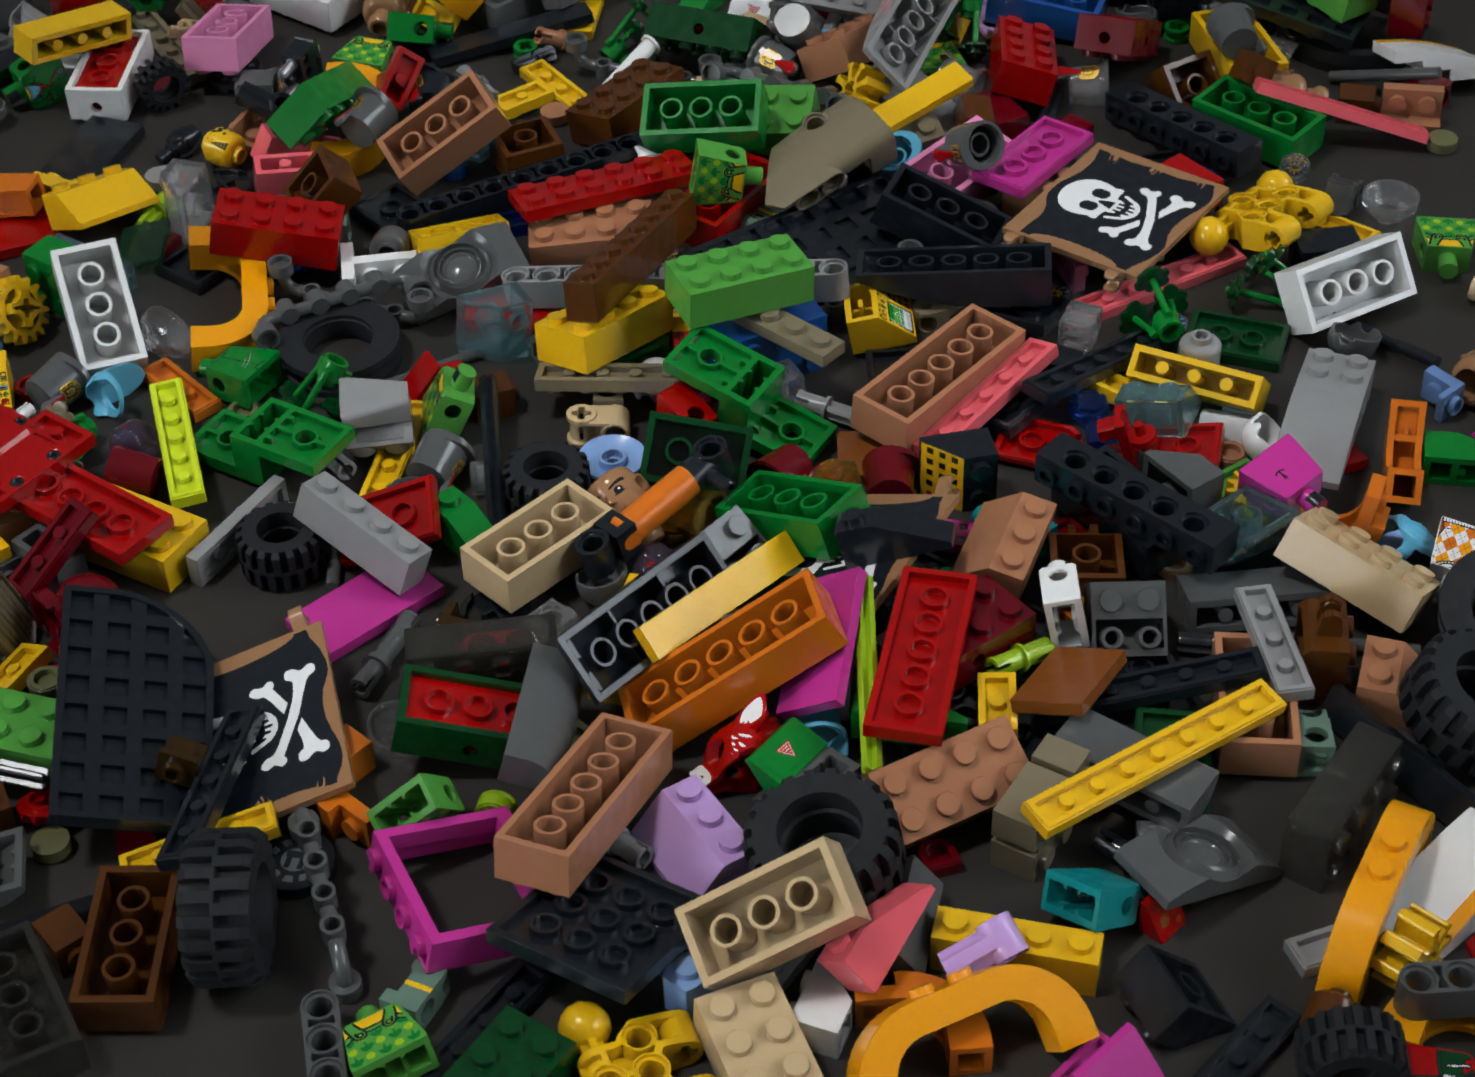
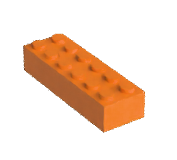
M806 568L646 667L620 687L618 694L624 716L627 719L673 730L672 752H674L679 747L739 712L760 692L770 693L780 685L846 646L849 642L831 595L813 573Z

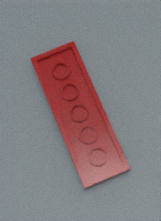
M666 150L662 155L654 157L640 156L636 157L632 162L624 164L609 163L602 169H583L577 171L575 175L566 177L552 176L547 178L546 181L536 184L530 182L521 183L517 188L508 190L509 202L523 219L530 223L664 192L668 189L689 186L693 162L682 151Z
M903 566L863 722V736L942 747L978 587V575Z

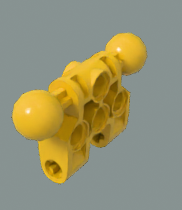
M1279 169L1270 170L1261 175L1256 186L1249 188L1245 192L1230 195L1228 197V204L1216 211L1214 216L1202 217L1190 230L1189 240L1193 249L1205 256L1216 255L1222 252L1229 239L1238 240L1243 249L1264 252L1271 246L1276 249L1280 244L1286 248L1300 237L1302 229H1311L1331 215L1334 209L1333 200L1323 191L1294 185L1292 178L1284 171Z
M577 1001L567 1006L561 1014L557 1025L558 1033L576 1042L577 1054H581L577 1061V1068L581 1077H673L671 1071L695 1063L704 1052L703 1044L693 1025L690 1014L682 1009L663 1011L627 1020L617 1035L616 1041L606 1043L612 1030L609 1014L601 1005L594 1002ZM700 1074V1075H695V1076H690V1077H716V1076H714V1075H712V1074Z

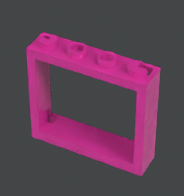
M508 806L373 831L371 847L366 850L370 863L369 871L371 873L375 872L380 882L382 897L385 901H389L393 907L396 924L400 930L404 929L409 939L412 955L417 954L426 974L515 955L486 943V929L494 922L439 933L401 860L488 843L494 849L493 836L512 816ZM513 883L521 899L534 890V888Z

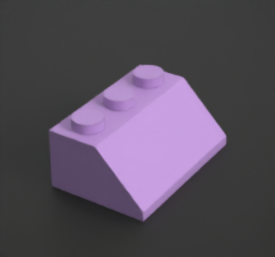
M696 774L661 790L630 832V835L653 848L654 854L650 864L662 879L699 895H704L749 873L743 851V842L745 841L743 829Z

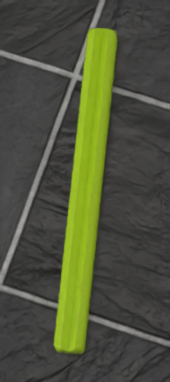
M868 574L855 641L861 769L865 776L883 767L882 739L863 736V722L878 667L873 578Z

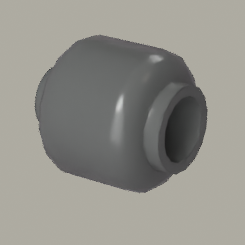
M384 226L374 235L370 243L369 253L371 255L411 251L410 236L406 230L399 226Z

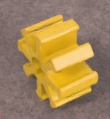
M849 63L847 66L849 68L848 76L839 74L835 81L843 87L842 91L838 93H845L848 96L855 97L871 109L881 105L879 98L885 94L889 95L891 92V85L883 83L887 76L881 70L865 63Z
M1411 903L1409 910L1403 907L1397 913L1393 932L1388 929L1384 931L1380 942L1385 946L1376 956H1373L1370 966L1375 969L1371 976L1394 990L1396 989L1402 967L1415 962L1442 961L1443 959L1438 957V954L1450 944L1452 934L1448 932L1452 924L1414 903Z

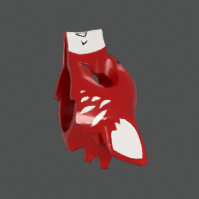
M763 691L750 700L733 722L721 728L710 738L705 749L704 762L689 772L690 776L696 774L713 795L723 792L754 793L757 792L759 787H762L745 760L782 726L777 725L779 722L777 716L769 717L770 713L767 710L766 694ZM737 769L739 775L736 777L729 776L726 770Z

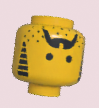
M217 127L207 132L202 140L201 149L205 160L220 168H236L246 160V142L244 137L224 127Z

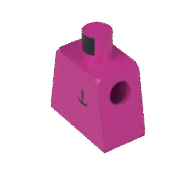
M1288 433L1239 470L1238 492L1281 518L1290 517L1301 507L1308 511L1314 507L1326 508L1328 503L1319 494L1322 487V469Z

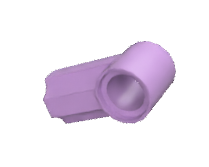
M1005 911L985 921L975 929V933L939 952L937 955L946 973L965 966H970L971 970L974 971L983 967L1004 965L1028 951L1029 947L1009 911Z

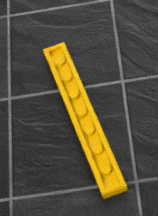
M1260 678L1024 801L1020 812L1046 840L1284 713L1287 703Z

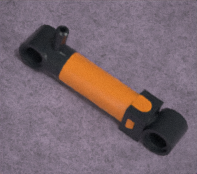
M708 435L697 440L693 446L692 455L618 513L611 509L594 523L595 529L586 530L576 538L574 542L575 551L583 572L588 578L603 579L612 575L618 566L617 558L624 563L628 562L644 549L642 540L708 486L713 485L726 494H730L735 490V482L730 479L735 469L727 442L722 436Z

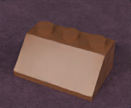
M1026 492L984 502L952 572L978 575V578L988 574L1020 600L1050 532L1057 504Z

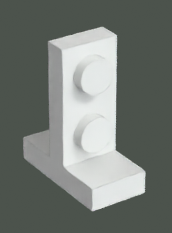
M353 242L340 243L342 280L349 279L354 285L365 282L366 275L372 270H380L384 276L393 274L402 265L415 257L417 252L416 250L355 256Z

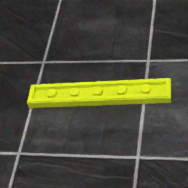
M178 377L150 384V396L171 505L180 509L208 502L182 378Z

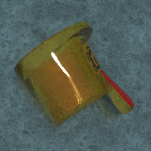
M705 489L666 520L665 525H660L664 530V536L681 534L693 538L718 519L714 507L726 498L727 494L720 490Z

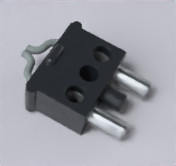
M296 34L295 39L281 54L283 67L278 71V76L284 79L285 84L289 88L285 93L291 95L302 82L323 73L321 55L319 54L320 46L315 38Z

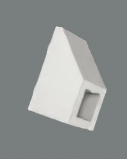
M816 961L812 971L808 969L805 971L800 984L801 995L798 1001H792L790 1006L811 1051L838 1060L852 1029V999L845 987Z

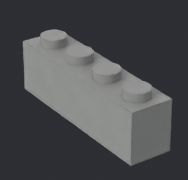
M326 471L301 484L293 517L399 596L423 581L432 553L430 547Z

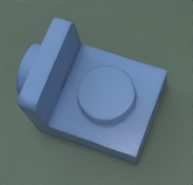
M1435 365L1424 370L1420 397L1436 406L1435 421L1441 423L1450 416H1455L1460 412L1464 405L1465 383Z

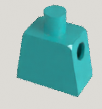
M1050 868L1046 869L1041 909L1092 931L1100 932L1133 925L1137 918L1138 906L1144 900V890L1139 883L1104 869ZM1078 895H1087L1084 898L1078 897Z

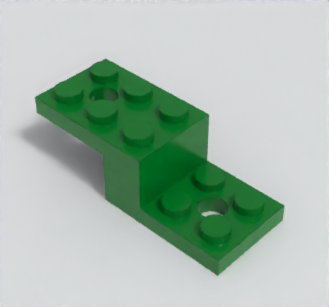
M708 326L693 329L663 360V371L719 400L718 422L754 428L751 448L763 455H767L784 444H794L803 449L813 463L836 436L837 425L781 396L786 367ZM713 359L717 363L709 364L703 360ZM793 432L797 434L799 437L790 438L785 436L784 434Z
M270 397L250 417L223 408L194 434L200 463L262 486L273 475L278 476L286 467L314 477L356 438L354 427L274 397Z

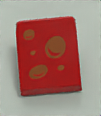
M1150 894L1140 903L1138 930L1160 944L1166 943L1185 924V915L1181 906L1165 910Z

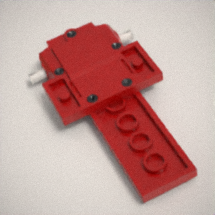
M25 402L16 410L0 404V516L13 507L48 526L69 497L73 496L100 516L81 544L122 566L174 526L172 514L72 464L73 461L96 445L94 433L46 409L30 420L28 418L34 415L36 411L31 403L28 404V402Z

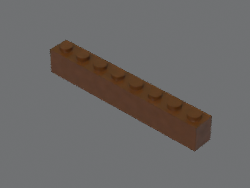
M676 188L664 191L658 199L653 201L649 207L641 212L631 223H628L621 232L616 234L612 240L563 282L567 321L599 323L697 230L694 193H683V190Z

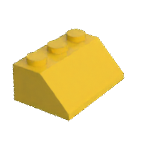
M120 164L103 168L104 173L95 176V173L77 177L78 182L72 185L69 182L55 184L51 186L52 192L41 195L52 230H84L159 203L160 200L158 195L134 168H121Z
M495 213L408 230L412 250H416L418 255L422 251L440 249L452 244L472 228L505 221L509 228L510 226L509 221L500 214Z

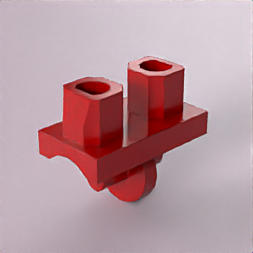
M1125 404L1114 406V416L1097 419V434L1100 442L1118 439L1117 443L1106 445L1139 470L1136 457L1139 455V449L1142 452L1151 450V445L1154 444L1158 437L1155 427L1150 424H1143L1142 420H1137L1133 423L1132 428Z

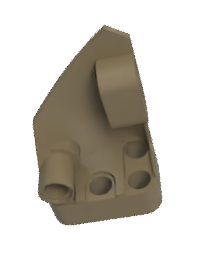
M845 96L821 113L812 112L806 115L799 128L771 148L767 172L765 207L785 211L795 205L800 211L806 210L838 189L845 180V174L861 163L872 174H876L897 160L896 140L893 132L875 111L864 102L852 96Z

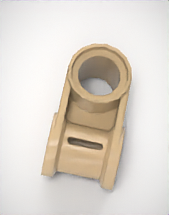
M576 404L567 409L566 418L570 423L567 442L570 446L575 445L581 449L591 439L607 434H622L631 437L630 412L622 405Z

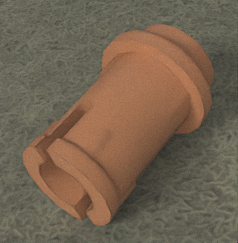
M539 26L534 34L540 35L541 38L534 37V42L538 45H551L555 47L556 51L561 52L565 50L564 37L569 33L564 29L551 30Z

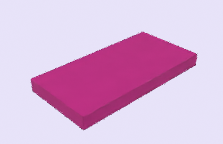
M1044 115L1004 146L1001 159L993 167L982 171L973 170L972 180L1024 199L1094 143V133Z
M858 566L817 578L831 595L849 644L781 685L776 715L783 720L839 708L845 705L867 572Z
M365 571L305 606L303 613L305 616H308L311 624L322 621L331 663L391 628L401 611L411 610L416 613L444 596L445 588L442 583L426 571L422 582L399 596L369 572ZM287 617L285 618L286 628L290 632H293L289 618Z

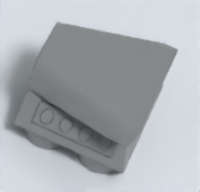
M352 377L339 378L340 417L342 423L354 427L356 436L345 448L347 454L351 453L356 457H368L377 450H386L392 454H399L415 446L413 412L407 381Z

